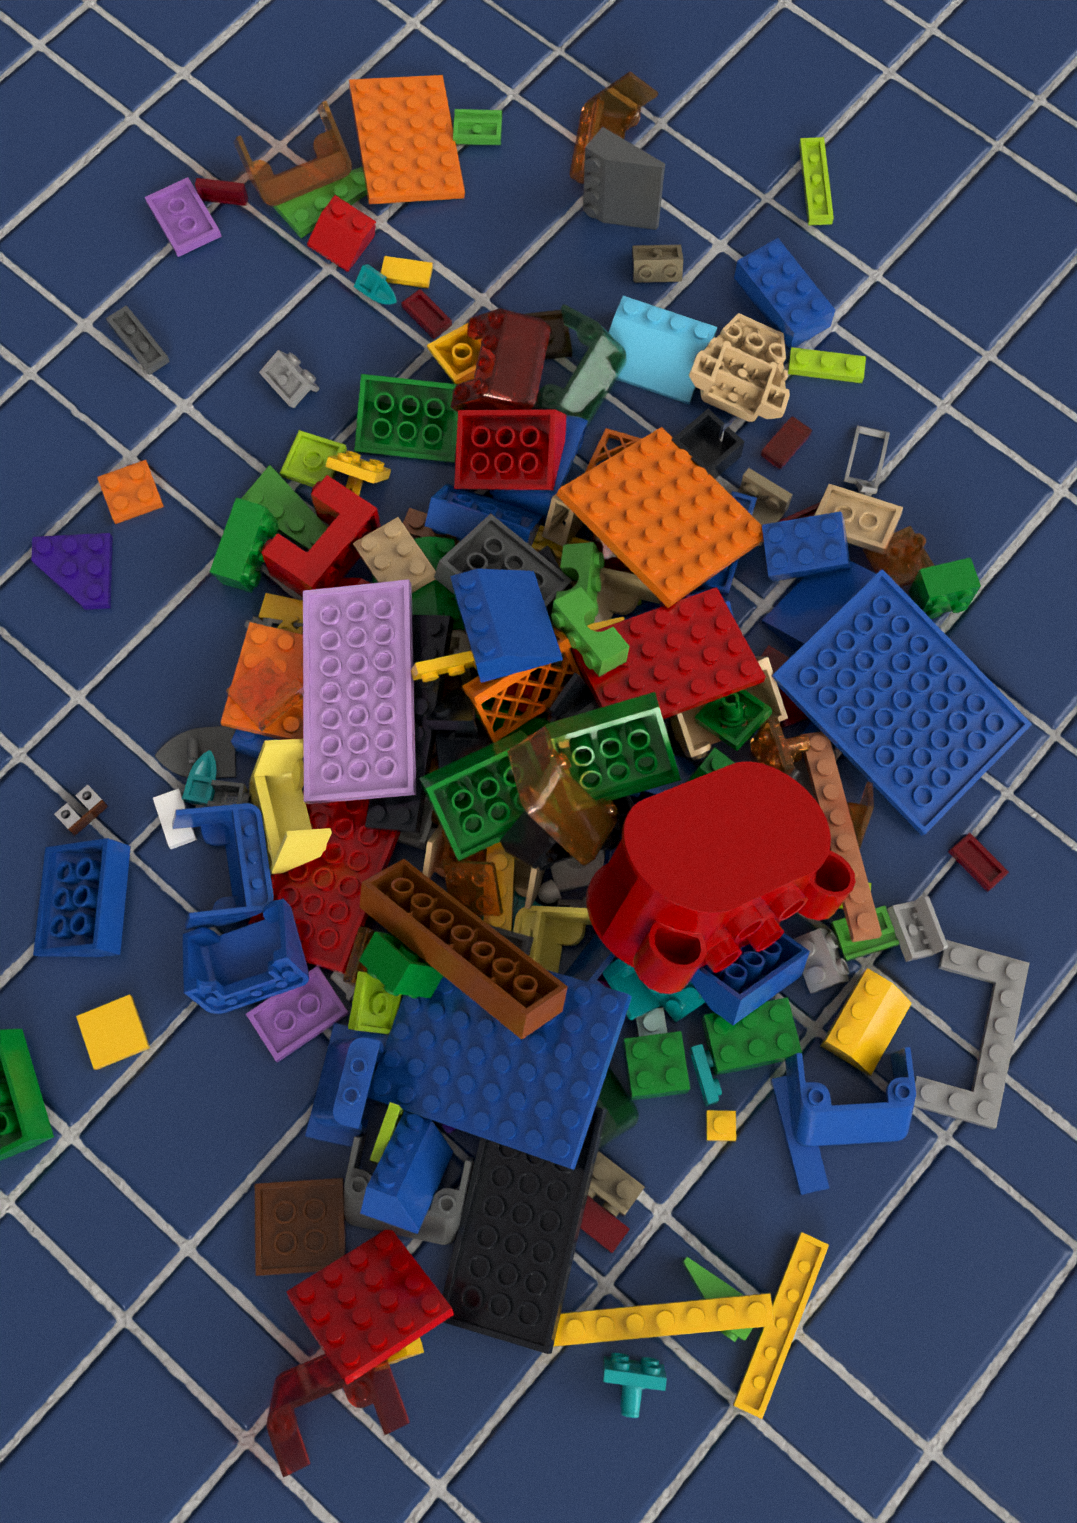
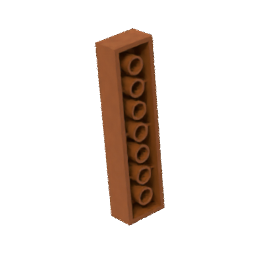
M402 859L362 882L359 907L521 1040L563 1012L568 986L407 860Z

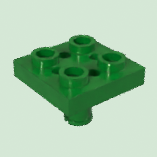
M741 690L707 703L694 718L698 725L738 751L771 716L772 708L746 690Z

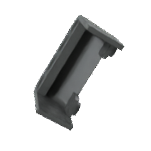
M366 1134L355 1136L344 1183L343 1209L346 1221L353 1226L380 1232L393 1230L399 1236L441 1245H447L455 1241L475 1157L469 1156L465 1160L459 1189L443 1188L434 1195L431 1209L428 1210L419 1233L416 1234L360 1214L366 1187L372 1174L364 1169H359Z

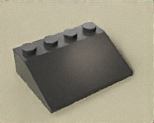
M602 127L585 147L583 211L589 217L596 218L602 223L656 230L659 227L665 163Z
M491 513L439 560L434 576L437 581L454 594L450 578L452 575L474 569L534 571L547 611L553 605V601L556 600L557 591H565L572 582L568 576Z

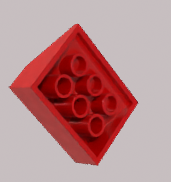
M556 409L458 410L454 489L554 490L565 444L566 414Z

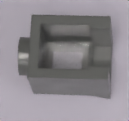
M212 780L211 786L215 790L213 801L207 802V807L251 804L252 795L248 793L244 783Z

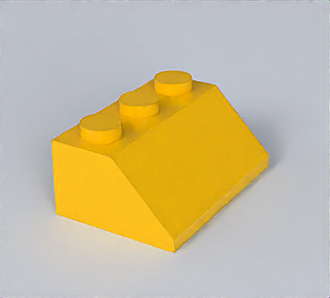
M867 968L860 975L820 1046L871 1076L912 1003L892 982Z

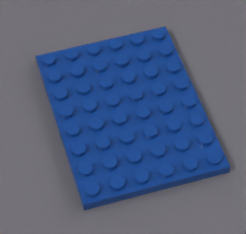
M883 569L868 581L772 675L777 686L921 836L925 835L1032 725Z
M549 971L568 986L563 1012L521 1040L443 976L431 998L418 997L414 999L403 995L385 1044V1054L381 1055L367 1097L387 1105L390 1102L400 1105L404 1111L575 1170L632 996L624 992Z

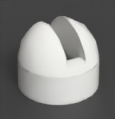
M550 879L541 885L538 896L542 902L552 904L561 899L560 892L553 880Z

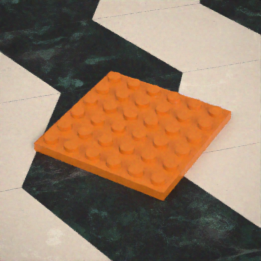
M660 427L562 486L556 495L669 608L762 543L764 539L762 525L710 474L708 475L703 467L697 466L691 460L692 456L686 450L680 449L672 441L673 437Z

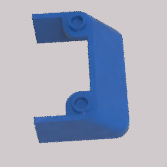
M244 803L175 810L172 829L200 827L202 838L207 844L212 846L225 845L232 896L218 899L211 911L189 913L185 929L192 930L198 927L209 928L231 925L263 913V908L273 901L274 895L262 814L259 808L253 804Z
M905 1047L891 1054L894 1079L886 1087L887 1102L831 1105L830 1093L823 1084L818 1082L805 1083L802 1053H796L787 1058L785 1064L795 1140L802 1146L814 1147L896 1142L904 1139L909 1132L916 1099L910 1047Z

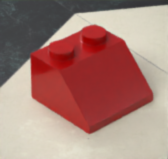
M334 195L321 212L307 242V246L349 272L375 237L376 221Z

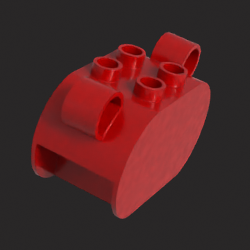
M737 762L643 799L635 804L625 818L622 828V840L609 863L598 869L588 885L586 905L592 926L604 945L620 960L633 967L639 979L648 988L659 993L673 994L686 987L700 967L708 965L713 973L724 970L742 954L740 948L751 944L756 952L765 950L783 935L784 930L779 923L796 912L814 920L830 918L853 891L856 883L855 873L842 856L830 851L831 834L825 814L817 801L801 784L774 767L757 762Z

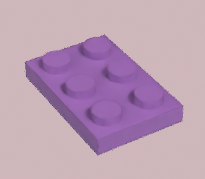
M188 177L145 197L148 207L178 257L222 237L219 228Z
M318 966L309 971V981L306 985L272 996L246 1013L277 1063L349 1014Z

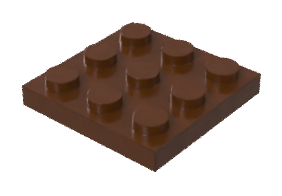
M344 1178L255 1184L256 1276L318 1272L346 1254V1231L343 1209Z

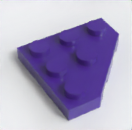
M110 533L32 537L31 561L37 568L51 578L66 594H69L84 610L111 608L113 537Z

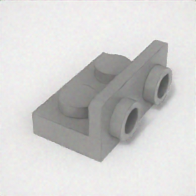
M278 350L259 373L290 407L295 408L310 390L317 392L320 388L314 382L316 380L314 375L299 366L301 361L291 352L286 354Z

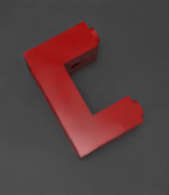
M328 475L322 481H318L311 492L317 517L329 525L311 549L305 552L277 533L273 539H269L265 543L261 552L269 575L301 597H303V591L336 587L340 579L345 577L360 558L353 543L381 527L378 510L375 506Z

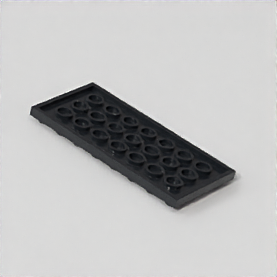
M595 1107L575 1170L480 1138L443 1291V1297L452 1307L454 1315L443 1323L542 1353H552L607 1109Z

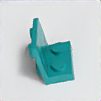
M619 958L608 965L602 972L611 989L632 996L626 1013L630 1020L662 1006L639 979L634 968Z

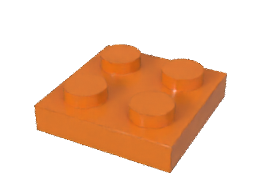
M146 460L97 477L115 524L164 507Z

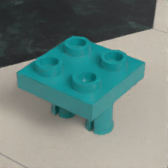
M611 1353V1357L604 1356L603 1382L622 1385L621 1415L638 1418L642 1389L648 1388L661 1391L666 1389L667 1377L664 1364H659L658 1359L642 1357L641 1361L630 1360L628 1355L622 1353Z

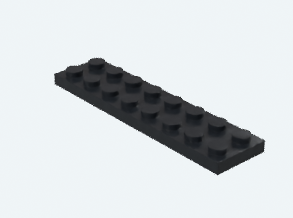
M412 615L413 666L417 662L449 655L454 619L451 616ZM440 674L438 679L429 682H423L422 679L414 680L416 795L369 799L365 823L366 828L420 834L426 793L419 778L430 773L436 730H428L425 719L441 703L445 674Z

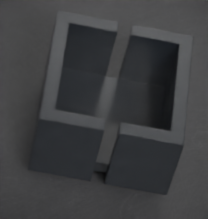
M710 409L704 411L672 439L680 449L686 450L692 456L691 460L697 466L703 467L708 475L710 474L714 479L741 457L744 447V441L729 427L724 430L722 442L720 441L724 422Z

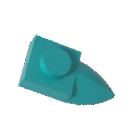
M369 264L362 265L354 287L378 303H397L392 288L385 281L387 277Z
M208 750L192 766L182 796L184 802L207 806V802L212 801L215 790L211 786V782L216 780L217 773L216 761L212 751Z

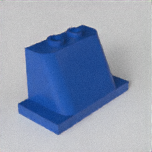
M334 1023L305 1137L352 1148L354 1137L367 1133L369 1120L362 1119L375 1064L379 1063L381 1055L385 1054V1044L389 1035L351 1030L346 1025Z

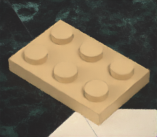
M829 484L814 516L841 511L845 521L847 543L885 554L902 515L903 507Z
M399 517L353 543L356 551L378 583L409 579L413 593L435 580V569Z

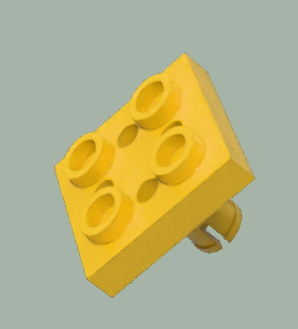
M346 451V453H338L328 457L325 467L349 475L346 488L358 496L360 495L363 480L374 484L389 479L391 469L384 467V462L370 459L369 461L360 459L361 455L356 452Z

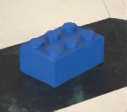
M841 511L762 525L768 577L772 582L851 569L845 521Z

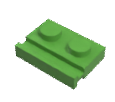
M455 109L453 141L456 144L501 145L502 110Z
M885 905L875 908L882 932L880 938L852 942L846 918L831 923L845 962L900 944L895 936V930Z

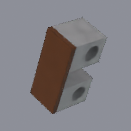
M89 785L85 786L75 795L89 810L85 815L80 818L67 803L54 814L74 836L108 807Z

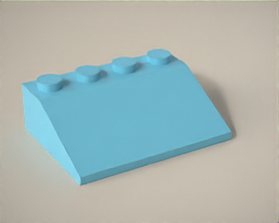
M623 296L614 315L596 373L689 405L696 390L689 377L690 370L696 355L701 350H704L713 338H716L717 327Z

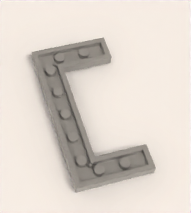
M946 940L948 948L941 953L938 969L992 983L993 988L971 1091L916 1076L914 1077L916 1086L914 1107L986 1128L996 1129L1029 963Z

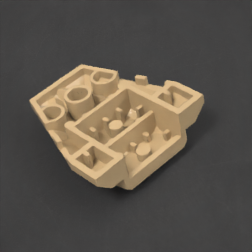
M738 313L722 329L721 333L716 338H713L708 346L695 357L689 377L694 386L700 389L702 400L748 422L755 421L758 415L767 420L782 418L790 396L789 389H786L785 386L788 372L784 370L783 365L786 359L784 333Z

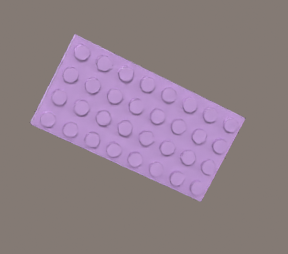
M409 579L303 591L304 802L306 804L416 795L414 680L411 673L413 667L412 588Z

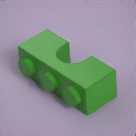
M594 542L563 545L560 569L572 581L578 582L570 590L557 591L556 599L582 587L596 604L595 616H597V593L601 590L600 571L604 567V555L598 550Z
M579 587L553 601L551 620L555 627L561 629L567 636L571 647L577 649L583 656L586 666L589 669H593L598 676H601L626 662L630 646L614 627L602 632L593 631L587 627L595 620L597 606L583 588Z

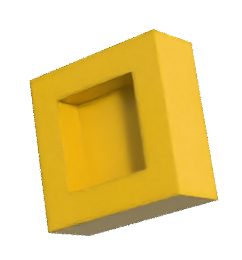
M707 1110L706 1141H736V1111Z

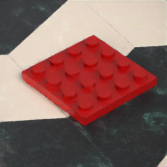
M393 1230L382 1231L286 1291L290 1302L346 1385L454 1315L450 1304Z

